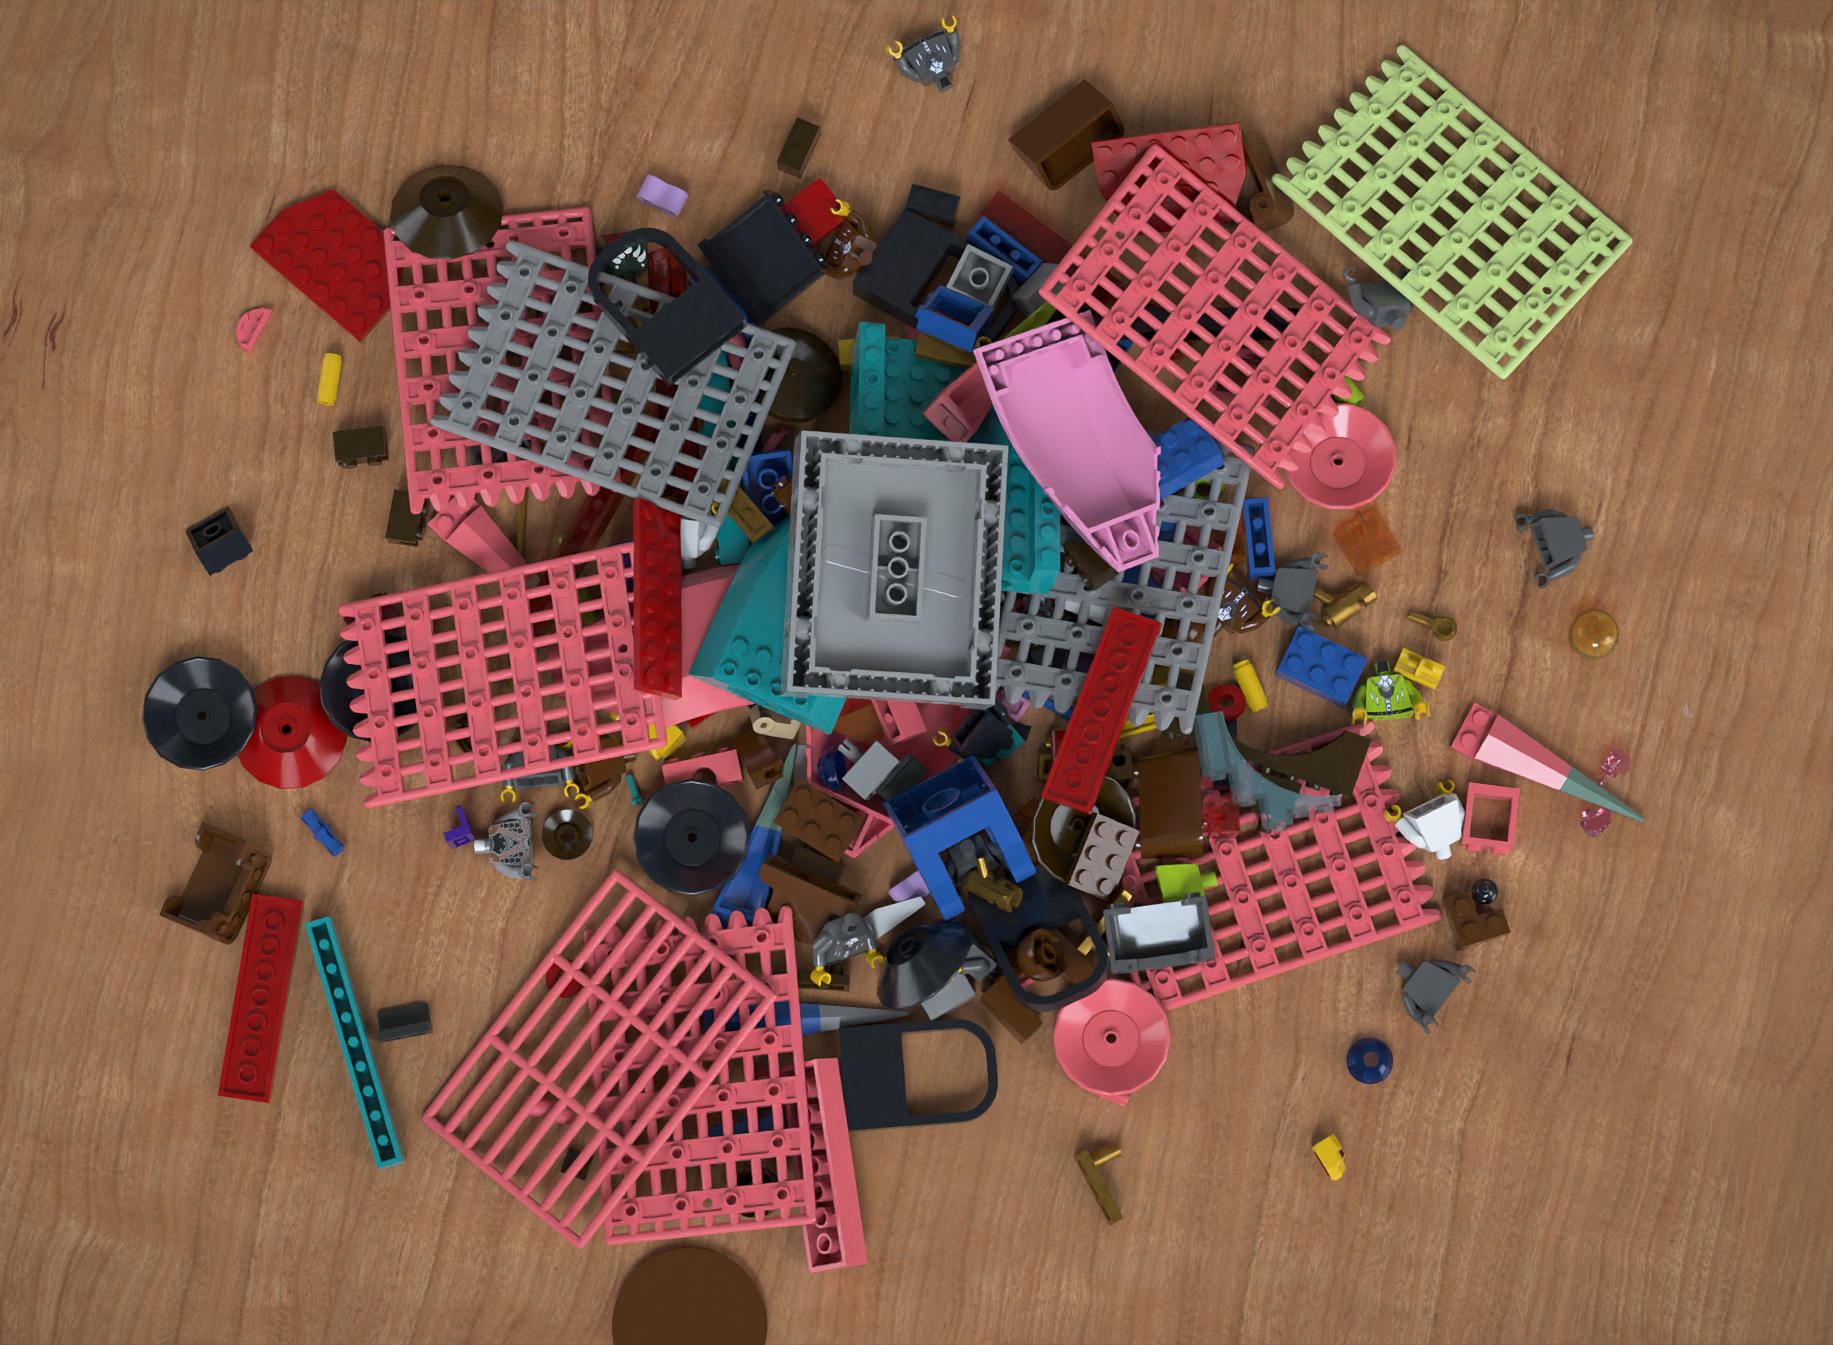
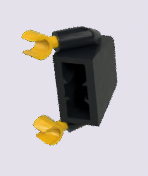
M996 696L995 705L985 710L972 709L950 736L951 739L948 737V731L944 727H938L937 730L944 738H938L933 735V741L937 746L947 745L949 746L948 750L963 759L974 755L976 759L982 757L992 759L1000 749L1009 751L1014 743L1011 737L1013 730L1009 727L1010 717L1008 711Z

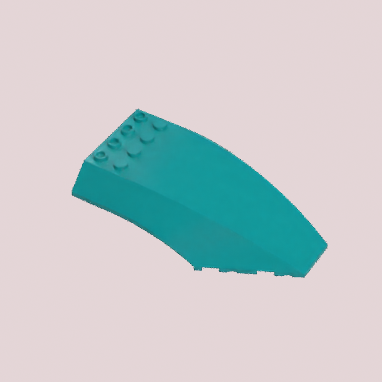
M789 515L748 549L719 606L689 672V676L831 735L847 698L809 695L806 698L780 696L790 531Z

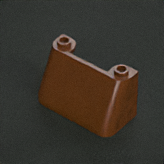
M1241 128L1246 164L1259 192L1250 200L1249 207L1253 216L1251 222L1263 232H1267L1288 223L1293 217L1294 206L1290 197L1271 181V177L1274 174H1279L1264 138L1257 132Z
M1199 747L1185 748L1138 758V763H1133L1135 778H1139L1140 835L1136 839V851H1141V859L1203 857Z
M202 822L195 835L196 847L203 851L182 897L177 895L170 896L164 902L159 915L211 939L229 945L236 940L250 910L252 894L258 893L270 868L272 857L267 850L254 843Z

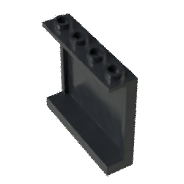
M764 190V197L710 240L704 239L697 244L749 319L757 325L765 323L830 271L825 265L828 262L820 251L816 252L811 245L813 244L812 238L807 232H802L798 227L799 220L791 211L788 212L783 206L785 201L778 192Z

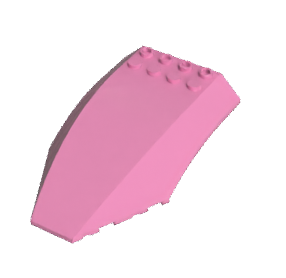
M1090 310L1080 313L1083 318L1096 327ZM1065 318L973 350L995 411L1010 442L1049 499L1074 530L1117 572L1159 557V544L1157 541L1159 526H1156L1157 510L1160 509V489L1158 486L1160 471H1157L1158 455L1161 454V446L1157 447L1132 411L1117 382L1104 347L1070 319Z

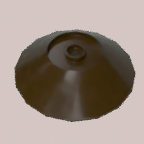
M441 165L422 170L403 183L392 200L390 220L396 237L409 250L430 259L452 260L473 254L492 240L502 224L504 205L498 188L484 174L465 166Z
M1107 774L1105 775L1091 815L1042 799L1040 796L1031 817L1030 841L1038 863L1052 878L1065 882L1093 812L1136 829V812L1131 797L1115 778ZM1078 821V827L1074 829V823Z

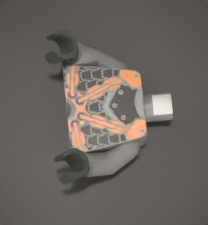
M523 802L520 807L508 811L496 819L494 825L489 826V838L474 840L475 854L489 853L490 863L495 866L498 872L510 879L537 880V877L531 876L532 870L538 869V866L533 865L532 821L526 818L537 816V812H530L529 810L531 805H535V802Z

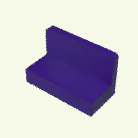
M461 805L457 806L456 810L462 826L443 833L446 842L452 849L473 842L476 839L467 813Z

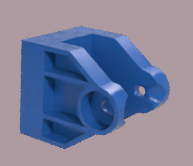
M974 755L883 802L945 921L965 911V908L945 869L939 852L984 828L986 829L1016 883L1037 873L997 789Z

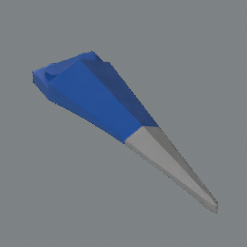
M774 1002L776 1026L791 1025L789 1002ZM799 1003L802 1036L905 1017L910 1014L907 1011ZM759 1004L749 1005L750 1016ZM739 1007L725 1024L726 1032L740 1030ZM714 1009L704 1010L703 1012L704 1034L715 1021ZM765 1014L754 1029L766 1028Z

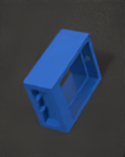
M939 285L934 293L930 292L928 294L925 305L921 304L916 313V318L919 319L916 329L972 352L978 338L982 337L988 330L994 308ZM936 311H941L945 314H948L971 325L966 326L943 315H940L936 313Z

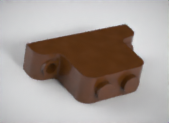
M770 853L764 860L759 872L761 881L773 888V894L767 907L773 924L778 922L780 909L786 905L790 906L792 909L794 937L799 942L805 944L813 943L825 924L830 922L832 915L845 917L848 913L853 914L863 895Z

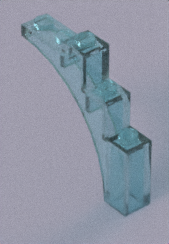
M1222 711L1195 715L1194 730L1203 777L1210 776L1211 781L1226 779V773H1228L1233 803L1241 802V807L1256 805V799H1258L1263 829L1271 828V833L1286 831V826L1293 824L1292 814H1294V818L1310 816L1309 811L1319 809V814L1334 811V806L1341 805L1340 795L1311 796L1298 794L1283 789L1265 779L1247 763L1237 750L1227 730Z

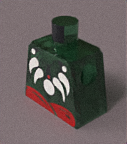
M628 232L601 235L596 241L599 252L601 253ZM648 242L638 243L628 248L605 267L606 273L637 284L636 276L643 275L648 268Z

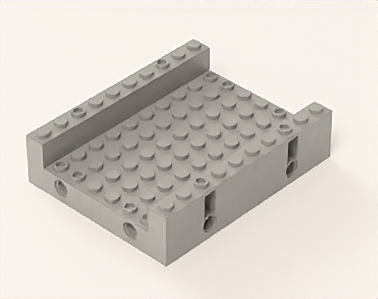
M803 430L798 434L794 443L780 696L806 698L809 695L950 704L960 705V708L983 710L995 705L1008 446Z

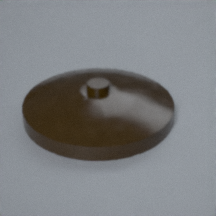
M790 327L771 330V332L795 340L796 347L768 415L790 423L807 422L820 417L833 405L842 384L841 367L835 353L821 338L806 330ZM778 345L773 358L780 360L784 350L783 346ZM769 367L764 380L771 382L775 372L774 368ZM760 389L755 402L762 404L766 391Z

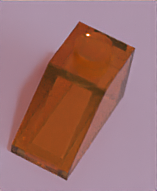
M873 704L838 718L833 731L864 743L867 741L868 745L882 740L881 735L885 734Z

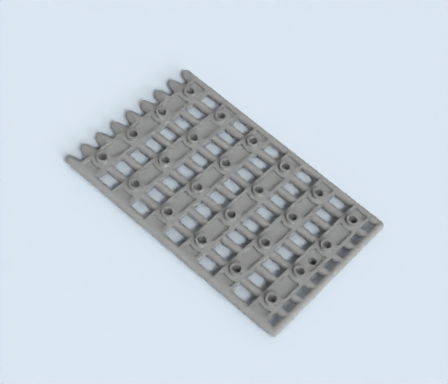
M513 240L508 241L506 245L507 250L518 259L517 261H500L497 263V271L507 278L508 282L490 283L487 286L488 294L499 301L498 305H481L478 307V315L487 321L489 326H475L468 330L470 339L480 345L479 349H462L459 351V359L469 366L470 370L452 371L449 374L450 382L461 391L460 393H443L440 395V404L448 409L451 414L450 416H432L430 420L431 425L635 499L642 498L651 501L658 507L716 528L721 527L796 347L795 340L747 323V327L741 332L753 336L749 348L731 342L725 343L674 383L679 385L674 398L652 391L656 379H661L660 376L639 353L637 358L633 359L614 352L620 339L626 342L629 341L603 312L598 321L577 314L582 301L596 305L591 293L587 292L590 267ZM545 262L566 270L561 282L540 275ZM601 272L599 282L613 286L608 299L627 319L630 317L645 323L654 316L633 308L638 295L659 302L655 314L676 299L675 297ZM536 284L557 291L552 304L531 297ZM526 306L547 313L543 326L521 319ZM573 323L594 330L589 343L568 336ZM517 328L538 335L533 348L512 341ZM563 345L585 352L580 365L558 358ZM778 345L784 347L780 360L773 358ZM507 350L528 357L524 370L502 363ZM722 350L744 358L739 371L717 363ZM610 361L632 369L627 382L605 374ZM554 367L576 374L570 387L549 380ZM769 367L775 369L771 382L764 380ZM498 372L519 379L514 393L493 385ZM713 372L735 380L730 393L708 385ZM601 384L622 391L617 404L596 397ZM545 389L566 396L561 409L539 402ZM760 389L766 391L762 404L755 402ZM488 394L510 402L504 415L483 408ZM704 395L726 402L721 415L699 408ZM648 400L669 407L665 420L643 413ZM591 406L613 413L608 426L586 419ZM535 411L556 418L551 432L530 424ZM752 411L757 413L753 425L749 426L746 423ZM479 417L500 424L495 437L473 430ZM695 417L717 424L712 437L690 430ZM734 421L736 426L729 428L727 427V422ZM638 422L660 430L655 443L633 435ZM582 428L604 435L599 448L577 441ZM525 434L547 441L542 454L520 447ZM745 434L748 438L742 449L737 447L741 435ZM685 439L707 447L702 460L680 452ZM629 445L651 452L646 465L624 458ZM573 450L594 458L589 471L568 464ZM733 456L739 458L734 471L728 469ZM676 462L698 469L693 482L671 475ZM620 467L641 474L636 488L615 481ZM723 479L730 480L725 494L718 492ZM667 484L689 492L684 505L662 497ZM714 501L720 503L716 516L709 514Z
M1144 429L1150 438L1163 432ZM1214 440L1222 452L1224 465L1199 478V480L1212 482L1208 501L1193 498L1197 480L1185 486L1183 497L1169 495L1160 500V509L1157 510L1156 526H1159L1160 532L1162 521L1177 523L1173 542L1160 541L1157 538L1159 557L1139 564L1141 565L1137 585L1122 582L1125 572L1123 570L1112 581H1108L1094 591L1090 585L1085 586L1078 575L1073 574L1074 566L1071 568L1065 561L1064 570L1059 572L1049 594L1007 591L999 623L996 692L999 687H1004L1005 700L1008 704L1014 705L1019 701L1024 691H1029L1030 704L1034 709L1041 708L1049 695H1053L1055 709L1061 714L1065 713L1074 699L1078 700L1088 674L1076 672L1080 652L1096 653L1113 607L1130 611L1137 615L1141 613L1154 615L1155 621L1162 623V628L1130 709V722L1136 727L1140 726L1145 721L1149 712L1154 713L1155 726L1160 731H1163L1169 727L1174 717H1179L1181 732L1190 734L1193 729L1251 467L1240 458L1228 457L1231 451L1218 440ZM1239 444L1252 456L1254 455L1255 448L1253 446ZM1222 483L1237 486L1233 505L1218 502ZM1060 524V552H1064L1062 544L1066 541L1087 544L1072 526ZM1187 525L1202 527L1197 547L1183 544ZM1211 529L1226 531L1222 551L1207 548ZM1151 567L1166 569L1162 589L1147 586ZM1176 571L1191 573L1187 593L1172 591ZM1201 575L1216 577L1212 597L1197 595ZM1017 593L1032 595L1027 615L1012 612ZM1041 597L1056 599L1052 619L1037 616ZM1066 601L1081 603L1077 623L1062 621ZM1091 605L1106 607L1101 627L1086 625ZM1165 618L1180 620L1176 640L1161 637ZM1190 622L1206 624L1201 644L1186 641ZM1006 639L1021 641L1016 661L1001 659ZM1030 643L1045 645L1041 665L1026 663ZM1055 647L1070 650L1065 670L1051 667ZM1155 664L1170 667L1165 687L1150 684ZM1180 668L1195 671L1191 691L1176 689Z

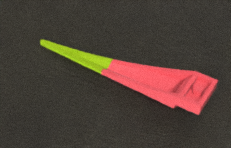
M1047 301L1004 339L1046 325L1056 308ZM978 362L974 363L940 392L936 399L922 413L951 442L966 443L977 431L993 405Z

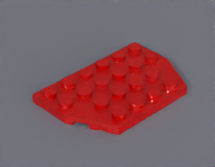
M1240 121L1093 140L1091 143L1099 192L1107 202L1153 144L1160 146L1234 208L1247 173ZM1155 156L1148 166L1155 170L1161 160ZM1141 174L1134 184L1141 188L1148 178ZM1182 177L1174 186L1192 202L1200 193ZM1127 192L1121 202L1127 206L1134 196ZM1168 195L1160 204L1178 220L1186 211ZM1115 209L1113 210L1118 217L1120 213H1118ZM1220 209L1212 218L1220 225L1229 224L1231 218ZM1155 213L1147 220V223L1159 233L1172 230V227ZM1139 231L1136 236L1145 234Z
M335 190L282 210L249 246L251 250L360 343L391 310L384 233ZM404 267L397 268L398 284L401 282Z

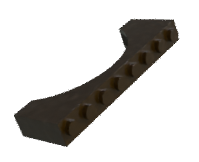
M1179 670L1176 689L1191 691L1194 675ZM1202 684L1192 732L1190 734L1181 732L1179 717H1174L1169 727L1161 731V735L1175 739L1176 735L1186 738L1185 743L1194 747H1199L1200 743L1210 747L1208 752L1219 756L1224 755V752L1234 755L1233 761L1245 765L1248 764V761L1257 763V769L1270 774L1272 770L1282 772L1281 778L1295 782L1299 778L1306 781L1305 786L1319 791L1320 787H1324L1330 790L1329 795L1342 800L1345 795L1352 796L1372 740L1345 730L1330 743L1306 753L1278 755L1259 751L1237 740L1221 725L1207 701L1204 684Z

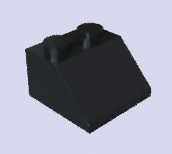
M229 506L185 531L195 554L209 576L223 571L228 565L246 558L249 553L253 552L245 533Z

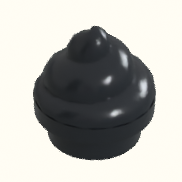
M1481 879L1474 884L1472 895L1478 903L1490 904L1497 898L1498 888L1492 880Z

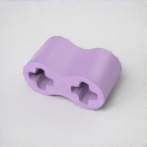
M647 175L636 198L650 207H654L671 217L677 218L689 195L680 188L667 184L655 176Z
M918 870L888 892L895 903L917 897H922L924 900L931 895Z

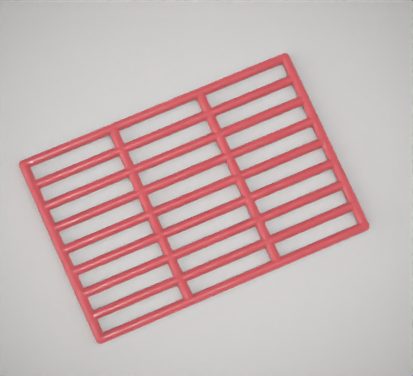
M615 869L422 1114L421 1120L576 1248L582 1249L775 1002L777 994L624 873ZM617 882L620 883L628 892L572 963L560 954ZM638 897L648 906L592 978H589L580 968L634 899ZM657 912L667 920L613 991L608 993L599 984L654 913ZM676 927L686 937L631 1008L628 1009L618 1001L619 998ZM695 942L706 952L650 1024H647L638 1017V1014ZM712 959H717L725 968L669 1040H667L657 1030ZM553 963L557 964L565 971L511 1042L507 1044L497 1035ZM732 974H736L745 983L689 1055H686L676 1046ZM574 978L584 988L528 1060L517 1052V1049ZM755 989L765 998L709 1070L706 1071L696 1061L751 990ZM593 993L603 1001V1004L550 1072L545 1075L535 1066ZM613 1009L623 1018L565 1091L555 1083L556 1079L609 1011ZM632 1024L642 1034L587 1105H582L574 1096ZM651 1039L662 1049L605 1122L594 1114V1111ZM492 1044L502 1053L444 1126L434 1118L435 1114L489 1045ZM669 1055H671L681 1065L623 1138L613 1130V1127ZM509 1060L513 1061L521 1069L463 1142L453 1131ZM690 1070L701 1080L647 1150L642 1153L632 1145ZM530 1075L540 1083L486 1154L483 1157L480 1156L472 1147L527 1076ZM549 1090L559 1099L558 1102L501 1173L491 1163ZM567 1106L578 1114L577 1118L522 1188L518 1187L510 1180L564 1109ZM588 1122L598 1131L544 1201L539 1204L529 1195L583 1125ZM607 1137L617 1145L616 1149L559 1220L549 1212L550 1208ZM627 1153L637 1161L581 1235L578 1236L568 1226L623 1155Z

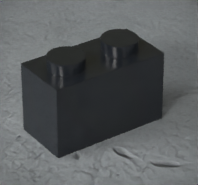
M912 184L906 208L930 222L954 228L961 200L960 196Z

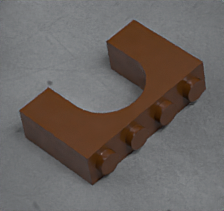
M1057 928L1052 930L1051 932L1060 940L1056 942L1060 950L1064 948L1067 954L1068 963L1066 971L1059 976L1070 987L1086 980L1094 972L1095 967ZM1017 962L1014 966L1011 965L1019 981L1023 972ZM1000 972L1001 978L996 983L991 980L981 990L983 995L979 1001L1023 1044L1041 1027L1043 1022L1030 1009L1017 1002L1002 972Z

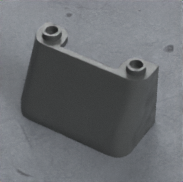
M1201 892L1185 894L1186 899L1181 901L1134 908L1124 907V903L1108 905L1109 909L1103 910L1111 971L1114 974H1122L1216 960L1206 896H1201Z

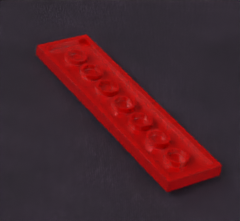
M638 498L633 501L634 689L676 701L682 698L681 515L658 507L651 501Z
M1113 607L1041 794L1042 799L1091 815L1162 628L1161 622Z
M252 894L218 1096L270 1104L304 902L301 900Z

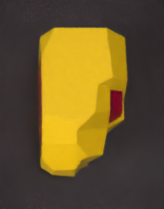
M1333 1134L1311 1149L1328 1177L1332 1181H1336L1342 1177L1346 1167L1343 1161L1345 1153L1338 1139Z

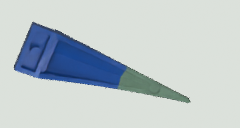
M797 744L792 745L781 769L784 777L776 780L752 830L746 860L735 877L725 884L713 907L712 914L719 917L723 930L728 928L730 916L734 911L743 913L748 927H751L755 912L759 908L767 910L771 886L761 881L759 872L769 853L774 856L778 855L782 827L773 821L789 795Z

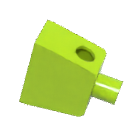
M1198 864L1160 865L1154 867L1162 903L1181 901L1186 899L1185 894L1201 892V896H1205L1204 888L1217 886L1215 872L1210 871L1200 874Z

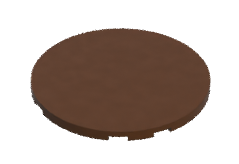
M674 1249L646 1261L625 1282L613 1311L614 1345H765L768 1324L767 1313L758 1287L749 1274L737 1263L724 1255L706 1249Z

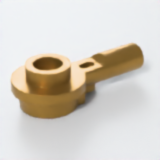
M1411 611L1408 620L1432 629L1433 635L1439 641H1450L1457 634V624L1450 617H1438L1434 620L1414 611Z

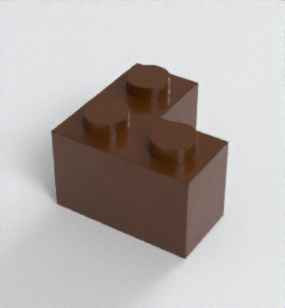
M1470 891L1446 898L1442 902L1458 951L1505 937L1510 933L1503 908L1478 915Z

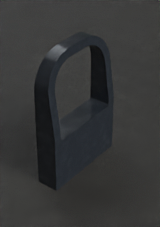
M905 208L872 254L871 263L865 265L853 281V295L916 329L919 319L916 318L918 308L915 305L949 256H954L960 260L969 243ZM1013 275L1005 288L1009 298L1008 303L993 326L983 335L988 337L992 343H995L1000 338L1017 311L1018 305L1012 299V296L1018 290V285Z
M656 228L632 230L603 250L590 266L588 284L592 299L668 387L672 386L747 327L746 316L693 257L670 234ZM642 242H652L664 247L696 283L639 328H635L601 291L599 277L603 269L611 261L631 246Z
M1038 864L1034 866L1037 873L1025 880L1016 883L1013 876L1007 878L1008 881L1016 884L1023 891L1020 905L1017 908L1012 906V912H1007L997 907L996 902L991 904L974 893L967 896V899L1014 998L1027 1009L1049 1012L1063 1008L1096 992L1109 975L1110 959L1106 946L1077 888L1052 878ZM1079 919L1098 955V962L1094 972L1086 980L1049 996L1033 995L1023 989L1004 952L1019 946L1023 938L1031 932L1041 928L1052 931Z
M946 1019L839 1028L844 1105L848 1133L967 1123L985 1114L996 1098L998 1076L994 1044L987 1032L974 1022L965 1019ZM953 1030L966 1031L976 1036L985 1049L988 1090L982 1102L975 1108L965 1112L908 1116L902 1036Z

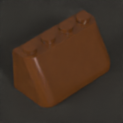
M1084 79L1010 137L1008 141L1042 184L1049 190H1057L1094 161L1091 144L1093 140L1123 137L1124 126L1113 103Z

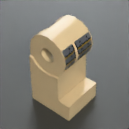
M755 705L750 710L753 729L760 734L794 739L801 724L760 705Z

